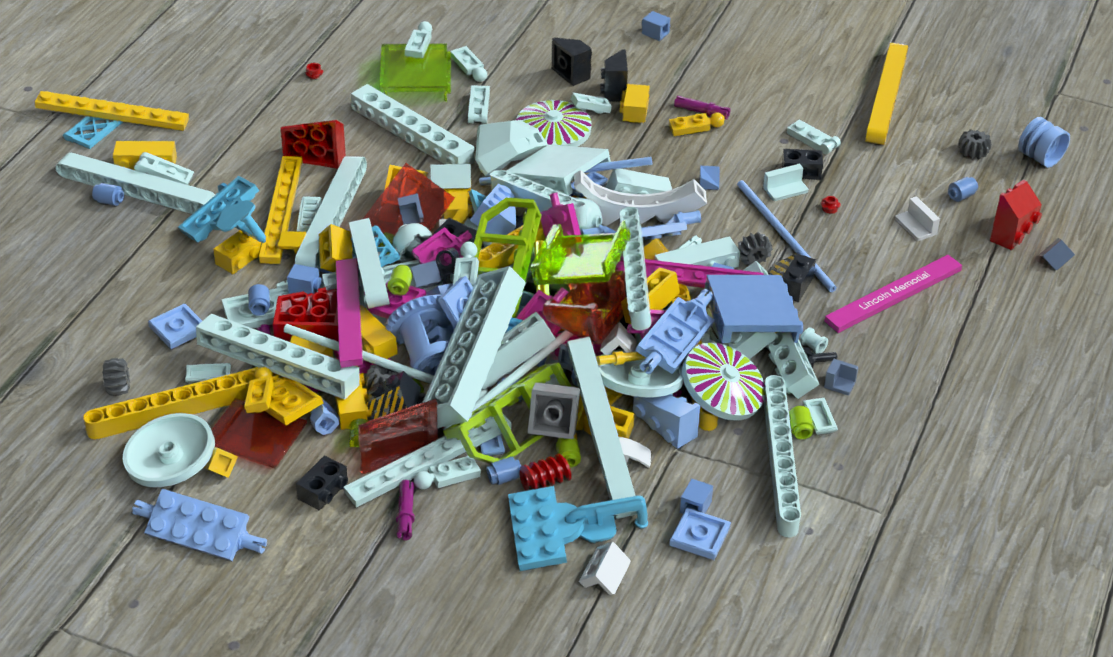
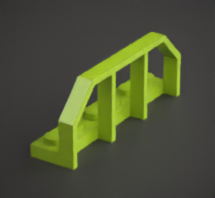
M506 197L481 214L474 241L477 247L475 257L477 259L479 257L482 242L517 244L518 249L514 251V265L511 268L526 281L542 216L535 200ZM508 207L528 208L527 212H524L523 229L519 231L518 236L485 233L488 221ZM478 267L477 276L497 270V268ZM521 297L518 300L512 318L517 317Z
M560 363L538 367L472 411L468 422L454 424L445 429L443 432L446 438L460 439L470 458L489 464L516 456L545 435L534 434L518 445L502 414L501 408L506 405L511 406L519 401L518 397L522 395L530 410L531 392L535 383L548 382L552 374L555 375L560 386L571 387ZM489 416L494 417L510 448V451L499 459L478 453L468 436L470 429L484 425L486 423L485 419Z

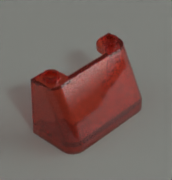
M576 267L567 279L570 293L560 304H557L555 299H548L543 305V315L551 323L579 338L590 337L592 344L600 345L624 316L621 301L627 297L625 272Z

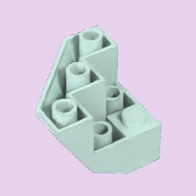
M521 120L482 124L477 128L475 161L479 165L480 171L485 176H490L491 172L502 170L511 161L525 160L548 144L538 129Z

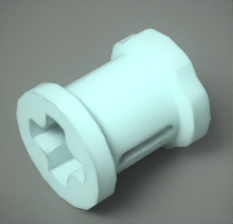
M808 328L802 333L800 343L803 346L807 345L812 348L814 353H822L828 345V339L820 337L815 333L814 329Z

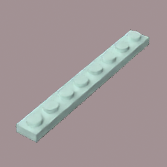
M503 414V416H504V418H505L507 424L509 425V427H510V429H511V422H510V421L507 419V417ZM489 416L485 419L486 423L475 429L473 427L468 431V436L474 447L502 434L494 417ZM444 436L344 486V493L355 507H358L398 487L402 480L410 481L414 479L418 472L429 471V466L447 462L466 451L460 439H447Z

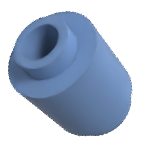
M965 177L951 183L948 187L950 198L959 202L974 195L978 190L977 181L972 177Z
M101 183L94 186L92 196L99 203L117 206L123 201L124 192L120 186Z
M261 284L253 285L248 290V307L254 315H264L270 308L269 289Z
M512 456L491 463V466L486 467L491 484L497 483L500 485L518 479L521 464L518 459L514 460Z

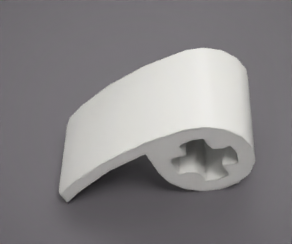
M619 437L626 463L631 458L650 468V449L633 440Z

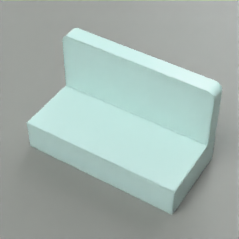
M471 164L431 165V188H471Z
M800 164L765 172L763 189L773 201L808 193L807 186L802 182L803 167Z

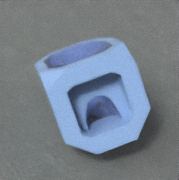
M324 400L322 405L310 411L311 424L322 435L332 433L339 425L338 414Z

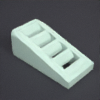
M302 197L297 232L307 233L310 225L303 224L312 223L322 203L321 197Z

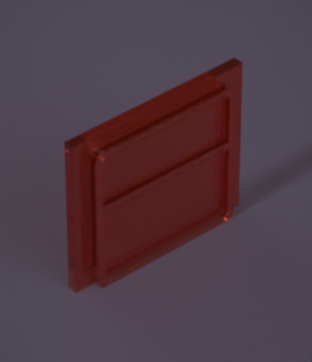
M405 163L363 219L369 218L372 227L378 226L386 238L393 241L398 229L404 225L398 205V198L418 194L424 222L419 224L425 226L431 232L455 197Z
M235 398L211 430L215 439V447L240 458L275 469L307 425V420L298 418L285 425L266 411L247 413L244 407L245 401Z
M436 399L358 425L360 472L362 475L380 469L437 440Z

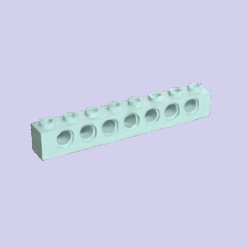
M366 84L351 93V106L354 111L402 138L443 164H473L475 162L474 146L372 86Z
M757 261L743 270L768 275V272ZM777 332L778 337L769 343L766 348L771 352L769 353L770 359L777 365V368H775L776 373L785 381L786 392L788 394L792 393L799 399L820 384L800 341L798 340V343H794L790 332Z
M210 314L196 326L198 345L259 368L267 367L275 374L342 399H346L359 386V367L341 368L340 360L214 314Z

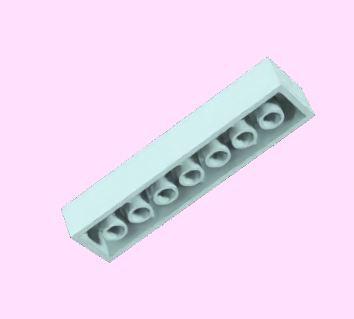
M510 266L480 274L476 279L418 412L435 428L468 422L472 415L474 405L479 398L490 367L494 363L495 355L501 346L502 338L508 329V324L515 312V307L526 283Z

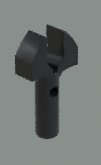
M803 348L812 369L815 362L833 361V359L838 358L836 352L812 353L809 348Z

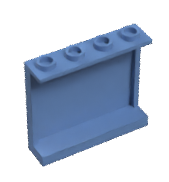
M707 275L705 289L708 292L705 296L709 292L713 294V299L708 303L713 319H715L714 323L721 343H730L732 332H790L794 343H798L799 335L803 333V323L798 318L797 308H794L792 296H789L787 284L784 283L781 275Z

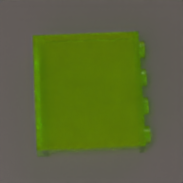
M381 44L380 92L387 96L388 92H444V101H447V94H451V51H447V44H429L423 58L405 56L407 44Z
M622 220L616 233L564 236L561 224L553 225L530 266L534 284L550 285L609 281L612 273L615 272L617 263L620 262V257L623 251H625L627 242L631 238L630 229L626 227L625 220Z

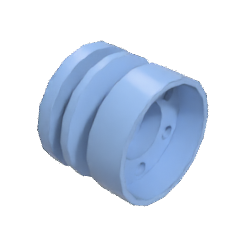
M1037 117L1022 132L1018 149L1028 157L1034 158L1047 168L1052 167L1065 154L1069 146L1070 134L1062 128L1054 126L1046 119Z

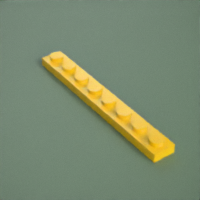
M40 91L35 100V108L182 131L185 130L189 121V113L58 94L49 91Z
M282 156L265 229L266 242L262 243L259 255L260 263H281L283 249H279L278 243L282 232L288 231L302 167V157Z

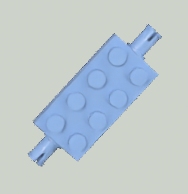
M696 210L686 213L680 211L678 214H674L666 224L642 227V237L646 240L662 238L661 234H664V236L681 235V230H687L688 224L701 223L700 211ZM599 225L596 228L581 230V237H586L590 241L599 239V243H605L606 246L622 244L621 231L616 232L607 226Z
M704 289L697 298L690 301H684L678 297L636 347L635 351L646 357L640 364L643 372L649 367L646 374H651L657 365L671 374L676 371L715 321L706 312V306L713 299L711 292L704 296L708 292L707 289Z
M161 489L155 505L137 500L134 505H137L139 508L133 507L132 509L134 515L149 518L145 534L229 561H233L239 549L247 548L262 554L265 551L262 546L266 547L267 539L250 535L246 531V525L250 517L247 514L165 489Z

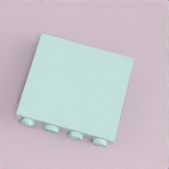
M547 145L507 171L569 196L573 193L570 181L574 179L576 172L581 170L584 173L598 163L611 162L608 149Z

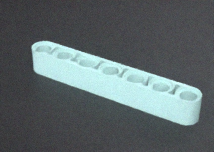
M496 170L490 173L492 190L499 183L501 186L508 187L511 193L515 195V198L534 199L540 212L552 207L549 194L557 193L558 191L508 171ZM558 192L560 204H574L579 227L586 225V203Z
M366 218L349 222L368 308L388 305L390 302L370 219Z

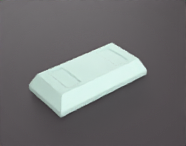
M231 363L186 365L185 382L193 384L230 374Z
M825 398L803 401L804 406L810 410L817 435L834 433L838 430Z

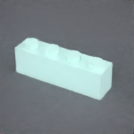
M729 236L655 255V260L712 267L714 263L736 268L739 267L740 250Z
M537 312L504 334L501 346L495 355L494 363L490 367L487 379L482 386L484 390L496 384L497 380L504 375L513 372L518 365L528 361L535 353L549 346L556 339Z

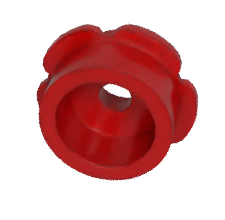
M310 63L306 66L305 75L311 79H317L323 74L321 65L318 63Z
M827 196L821 202L822 210L829 214L836 213L841 205L834 196Z

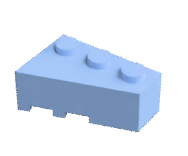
M498 183L479 206L470 221L479 226L481 214L506 197L515 198V195L511 193L508 187L501 186ZM508 207L489 220L485 232L507 235L512 232L516 227L515 207Z
M673 394L661 397L634 396L633 412L635 415L644 420L651 429L657 431L675 448L678 449L697 437L700 414L699 404L691 405L687 403L686 398H676Z

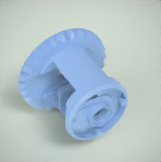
M442 295L423 296L401 305L389 316L385 325L386 329L396 336V341L399 345L405 344L411 360V368L433 376L454 332V327L438 301Z

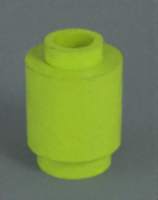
M398 265L392 270L387 286L394 295H405L409 290L413 275L408 266Z
M795 406L789 411L792 434L800 440L808 439L812 436L814 430L810 410L805 406Z
M559 437L556 443L557 454H561L568 461L570 468L577 466L581 461L577 439Z

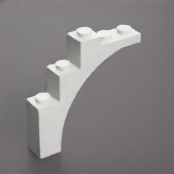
M581 170L574 174V187L576 191L582 193L587 199L592 200L599 206L604 226H608L620 218V211L626 207H636L638 209L641 224L656 216L658 221L666 224L674 214H678L680 211L682 213L694 212L707 204L706 191L695 179L665 192L628 194L613 191L594 183Z

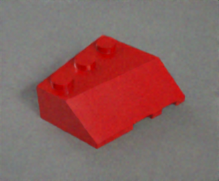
M338 120L282 126L280 129L283 156L302 157V163L335 169L339 168L343 158L346 156L344 124Z
M1020 181L1014 185L1013 189L1009 188L1006 194L1001 193L999 196L990 241L1009 250H1013L1017 244L1020 245L1025 234H1029L1033 225L1038 224L1042 217V213H1040L1042 204L1027 181Z
M324 287L319 288L318 292L310 294L303 291L278 296L273 321L274 337L290 342L293 335L284 332L285 325L289 324L339 342L337 289L326 290Z

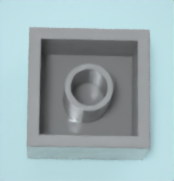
M535 383L531 396L528 433L573 439L576 433L581 388Z

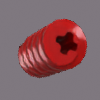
M556 454L554 458L550 456L545 460L540 459L537 463L530 462L528 466L526 464L521 465L519 471L520 480L525 491H528L530 486L533 490L538 489V484L545 488L546 481L551 486H554L555 478L561 484L563 483L564 475L568 481L572 479L568 461L561 454Z

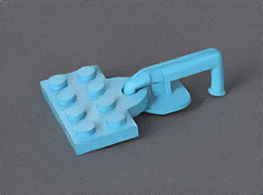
M238 176L180 224L178 228L183 234L197 243L206 239L212 230L227 232L233 228H237L255 240L265 243V234L251 217V213L255 210V205L251 200L260 190L255 184Z
M554 486L508 494L520 571L567 563L564 544L573 542L578 537L592 543L613 538L616 534L615 514L636 511L635 525L639 528H646L648 526L646 501L642 496L588 504L577 508L569 503H557Z

